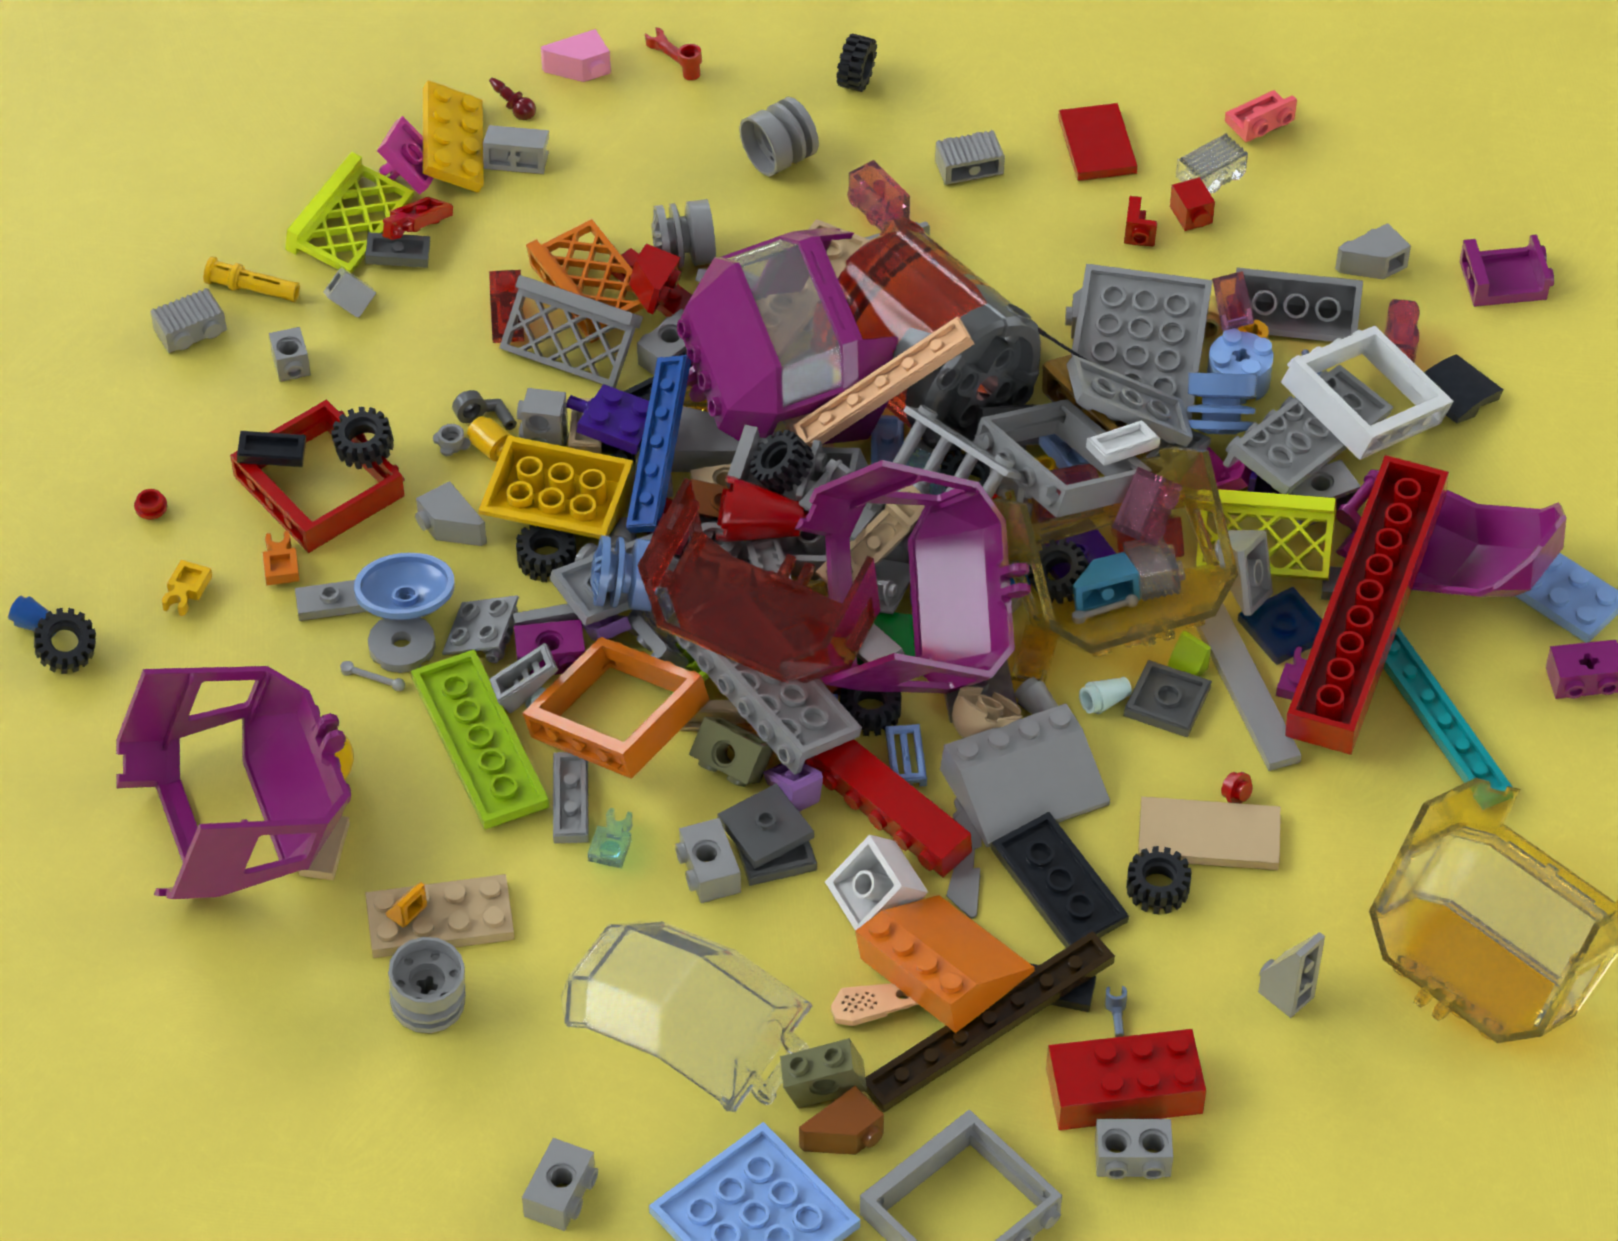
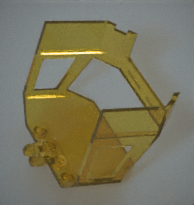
M1169 447L1160 449V456L1146 458L1145 452L1136 455L1140 461L1152 470L1142 498L1055 517L1031 524L1027 504L1016 501L1014 490L1010 489L1004 492L1005 500L1002 496L992 498L991 500L1006 519L1009 565L1026 563L1031 565L1042 611L1038 613L1031 593L1021 597L1030 625L1080 651L1092 653L1093 657H1099L1112 653V647L1121 644L1124 647H1133L1143 643L1144 646L1148 647L1155 645L1156 638H1163L1165 641L1175 639L1174 628L1184 625L1186 629L1200 627L1206 624L1205 619L1216 616L1238 576V571L1209 450ZM1185 508L1207 565L1171 570L1140 579V600L1137 606H1125L1089 617L1081 624H1076L1072 620V613L1075 612L1074 600L1052 606L1038 552L1043 550L1042 543L1047 544L1052 539L1057 541L1149 513ZM1200 510L1213 513L1225 566L1220 565L1217 561ZM1025 575L1014 578L1016 584H1028Z

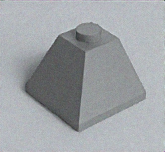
M1228 530L1217 540L1215 558L1220 562L1221 574L1243 614L1252 615L1273 594L1266 530Z

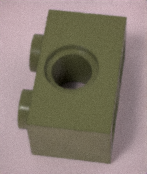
M720 716L704 717L689 755L698 759V765L713 772L719 770L728 775L727 780L731 783L746 787L747 784L760 783L773 750L759 736ZM729 745H731L735 751V757L733 761H731L727 756V749Z
M850 1038L780 1056L783 1088L798 1109L837 1099L854 1086L861 1092L867 1091L864 1061Z

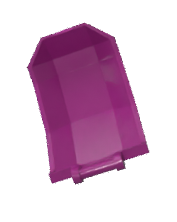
M1370 470L1364 477L1363 485L1347 504H1342L1336 511V519L1352 530L1335 551L1339 556L1346 558L1361 519L1357 511L1369 498L1379 472L1378 470ZM1447 490L1446 498L1412 590L1476 597H1514L1531 590L1564 547L1567 517L1562 505L1558 502L1543 509L1477 504Z

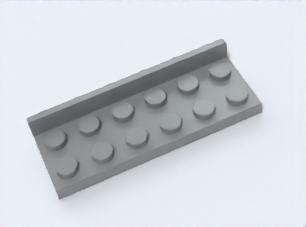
M1340 364L1330 372L1325 370L1319 375L1370 426L1386 419L1394 408ZM1290 396L1283 402L1278 411L1272 409L1260 424L1253 423L1243 437L1236 436L1226 448L1228 455L1223 465L1229 468L1240 460L1279 493L1289 494L1347 449V447L1296 397Z
M742 591L681 615L676 634L679 645L686 649L697 662L699 668L706 672L717 685L719 691L732 702L739 714L751 724L759 737L771 747L781 763L786 765L794 775L802 771L806 759L860 736L862 727Z

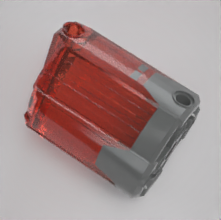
M905 217L890 220L886 223L878 237L861 246L846 260V267L837 279L863 340L898 336L896 350H893L894 359L958 316L975 343L889 400L886 408L910 429L916 419L903 412L906 406L919 409L920 405H924L938 414L937 420L968 439V437H975L977 408L1025 405L1030 400L1034 392V385L1039 376L1038 365L1041 353V340L1038 325L1031 319L1028 313L1013 305L926 234L920 225ZM820 303L817 313L818 338L816 339V348L829 361L840 368V347L824 308ZM927 427L921 438L927 446L934 450L941 435ZM952 444L948 452L962 449Z

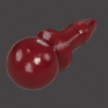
M492 77L489 79L494 91L499 93L504 100L508 101L506 107L512 109L513 115L517 119L529 120L534 117L536 105L533 100L523 97L520 91L517 93L513 92L508 86H505V83Z

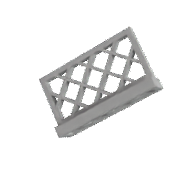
M519 275L515 286L519 289L499 348L616 388L635 328H640L643 316ZM526 297L535 300L540 311L528 319L525 318L522 312ZM543 303L551 306L545 309ZM559 308L564 311L568 322L554 329L548 314ZM571 313H574V314H577V315H580V316H578V317H576L575 319H573ZM543 317L549 332L535 339L528 324ZM589 318L592 320L597 332L583 339L576 324ZM600 323L606 324L608 326L602 329ZM571 327L578 342L563 349L557 334ZM524 328L530 342L520 348L510 345L514 332ZM614 328L625 331L621 344L611 349L605 333ZM552 337L558 352L548 358L543 357L538 344ZM600 337L606 352L592 359L585 344ZM533 347V350H534L535 353H532V352H529V351H526V350H528V349H530V348ZM580 347L587 362L575 368L571 366L566 354ZM561 357L563 363L555 360ZM609 357L613 365L609 379L601 377L595 367V363ZM590 367L592 373L584 371V369Z

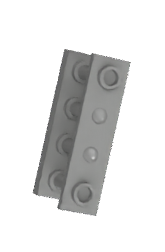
M920 405L919 409L906 406L903 412L916 419L896 455L894 463L907 465L928 427L941 435V438L928 459L924 470L937 472L951 445L955 444L967 453L954 476L968 479L978 460L992 468V471L983 485V489L991 499L1004 476L1020 480L1023 474L1013 468L1015 463L1001 454H997L995 457L936 419L938 414L932 409ZM919 481L913 484L922 494H931L929 493L931 490L929 482ZM948 487L945 492L955 488Z

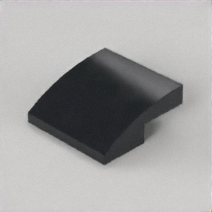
M1457 354L1442 360L1424 372L1454 401L1446 416L1456 424L1476 417L1480 406L1499 400L1504 390Z

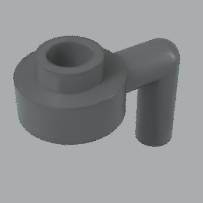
M475 390L460 393L452 404L453 412L462 423H472L476 418L483 416L485 412H495L506 430H512L517 424L501 399H483L481 394Z

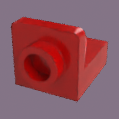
M1129 196L1124 244L1153 247L1155 246L1157 221L1145 220L1146 210H1140L1142 197Z

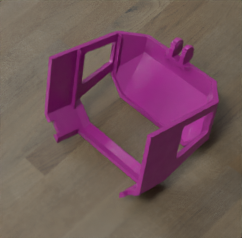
M881 460L816 487L809 499V502L812 504L806 518L800 517L795 530L825 536L832 662L808 657L803 659L805 664L810 668H814L820 674L819 678L826 685L858 691L948 694L960 688L992 678L1015 650L1011 598L1024 597L1031 593V589L1027 583L1010 585V578L1021 577L1029 573V565L1026 563L1009 565L1006 519L981 484L977 481ZM919 481L955 488L939 495L896 492ZM867 503L924 505L925 507L908 539L915 657L892 653L858 665L850 536ZM924 676L928 681H912V679Z
M269 666L143 669L116 739V754L123 755V774H116V789L156 787L183 864L174 886L170 888H156L155 896H167L168 899L220 897L297 871L309 869L340 820L346 805L350 802L351 789L342 775L340 760L334 754L343 749L344 742H346L343 731L338 730L339 719L337 715L331 713L320 717V709L318 705H315L308 689ZM255 680L246 702L189 715L201 683L205 681ZM242 719V762L264 821L248 822L247 819H242L241 822L199 824L197 827L180 780V738ZM270 835L279 861L245 869L258 837Z

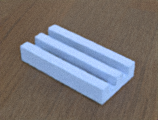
M920 724L886 726L885 734L890 768L912 786L913 783L927 786ZM907 733H913L918 773H912ZM894 734H899L904 774H899Z

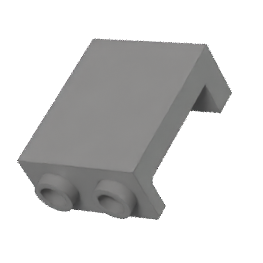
M745 425L728 475L767 489L753 477L750 464L752 460H756L753 454L755 451L760 452L761 448L759 445L761 442L766 444L768 440L760 437L758 427ZM813 441L811 449L813 450L814 459L810 460L813 463L812 468L806 469L809 472L808 476L800 478L802 483L799 486L793 484L792 491L788 492L785 489L784 494L780 495L800 502L816 484L818 473L824 472L827 463V454L823 453L821 441Z

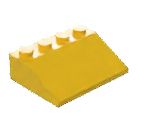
M508 435L478 512L485 516L600 539L601 535L609 536L627 508L635 480L633 460Z

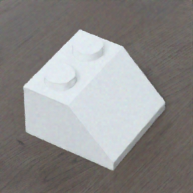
M870 834L825 881L854 930H857L879 912L922 900L928 893L896 841Z

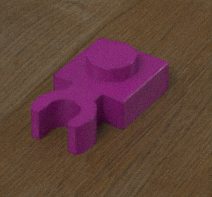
M1302 647L1295 649L1293 664L1286 662L1275 696L1289 700L1293 699L1307 660L1301 657Z

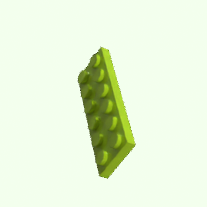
M475 649L411 670L412 680L484 830L549 808V798L503 706L497 701L489 677Z

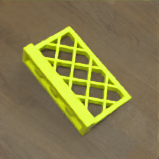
M351 152L287 229L285 250L295 255L301 250L337 270L343 267L352 274L365 258L367 240L354 242L352 233L362 231L383 233V220L370 222L368 213L384 211L385 218L390 217L389 210L392 211L407 205L414 197V191L363 165L362 157ZM362 177L373 181L375 187L360 189L358 182ZM394 192L402 196L399 201L386 202L384 194ZM378 195L381 203L365 205L363 197ZM357 197L360 206L344 208L342 203L344 199ZM363 215L365 223L349 225L347 216ZM341 217L344 226L327 227L326 221L328 219ZM347 235L349 243L333 245L331 236ZM325 237L328 246L316 247L309 242L312 238ZM352 251L353 258L347 263L337 258L336 253Z
M1203 488L1196 570L1221 572L1219 561L1217 563L1204 562L1205 550L1215 542L1217 543V540L1232 528L1242 530L1238 524L1247 516L1256 517L1263 526L1258 530H1268L1278 542L1268 550L1269 557L1282 547L1293 559L1284 568H1276L1270 562L1271 576L1329 581L1334 523L1337 511L1335 498ZM1209 513L1223 514L1230 523L1215 534L1208 526ZM1230 515H1237L1238 517L1233 520ZM1263 518H1272V519H1270L1268 522H1266ZM1280 519H1289L1296 529L1281 539L1271 526ZM1296 520H1303L1304 522L1300 525ZM1314 521L1327 522L1326 534L1316 542L1304 530ZM1208 532L1212 538L1206 542V536ZM1301 533L1311 546L1296 557L1286 543ZM1325 542V548L1323 552L1319 546ZM1316 550L1323 558L1322 571L1308 570L1301 561ZM1295 565H1298V566L1300 567V569H1292V568H1293Z

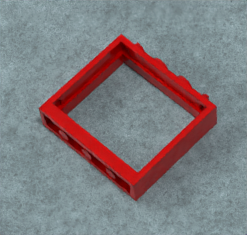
M326 399L269 433L306 435L307 443L326 431L331 434L332 430H334L333 424L335 421L340 423L339 416L345 415L342 410L338 411ZM364 433L355 436L351 440L353 443L368 441ZM237 451L230 455L234 477L289 532L307 553L312 552L405 496L403 486L405 478L399 472V467L395 464L392 465L382 456L383 463L378 465L374 461L372 462L373 468L367 469L366 464H362V467L378 482L376 485L312 522L261 470L267 465L237 463Z

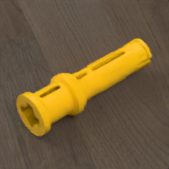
M213 256L208 259L205 265L203 279L206 284L214 282L226 285L233 291L240 288L290 300L291 302H295L299 296V282L246 270L240 263L232 265L220 262L217 257Z

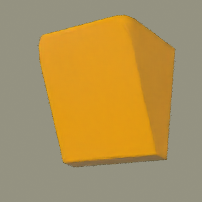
M420 882L407 891L385 912L386 916L401 927H406L427 907L425 884Z

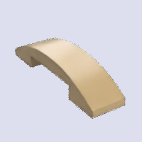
M913 485L899 491L922 494ZM886 504L885 509L861 531L854 541H850L853 585L868 574L912 531L925 507L924 505ZM826 561L816 571V574L828 585Z

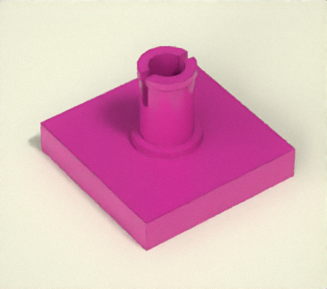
M401 116L394 122L377 149V152L387 161L385 165L383 164L380 167L379 171L384 176L390 172L391 175L388 178L394 181L401 175L420 195L429 187L434 178L423 174V136Z

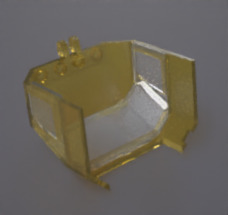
M1474 778L1423 803L1369 910L1382 959L1392 966L1398 975L1410 979L1421 987L1413 1003L1421 1008L1428 1005L1433 998L1440 1001L1435 1005L1431 1015L1437 1021L1444 1019L1451 1012L1456 1017L1466 1020L1477 1028L1483 1037L1496 1043L1541 1037L1576 1016L1580 1007L1618 955V899L1616 902L1504 824L1521 789L1507 786L1504 792L1490 788L1491 784L1489 781Z

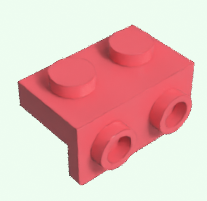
M1273 90L1225 112V122L1245 142H1248L1295 120L1297 99L1293 95L1283 99Z

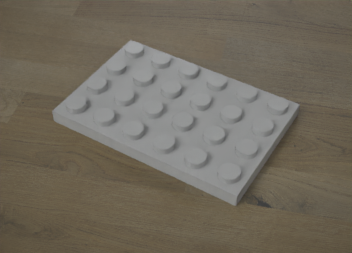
M1086 264L1072 350L1092 363L1182 399L1188 420L1192 419V412H1187V407L1194 405L1195 396L1188 394V373H1199L1212 280Z

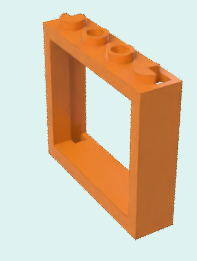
M600 637L522 714L531 738L632 779L707 704L709 697L704 685L705 681L699 673L676 666L670 661L655 658L644 651L629 648L620 642ZM610 667L674 692L624 742L561 717Z

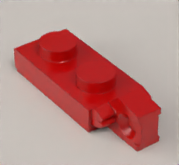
M425 197L390 211V217L383 219L382 237L391 240L400 239L405 231L418 232L422 227L438 224L440 220L453 216V205L438 199Z

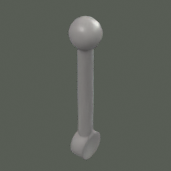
M1131 594L1125 600L1086 612L1075 611L1072 613V620L1076 624H1081L1089 617L1125 606L1135 607L1139 600L1137 596Z
M344 661L340 665L343 675H351L353 673L390 685L395 691H402L405 688V682L401 678L393 680L356 668L351 661Z

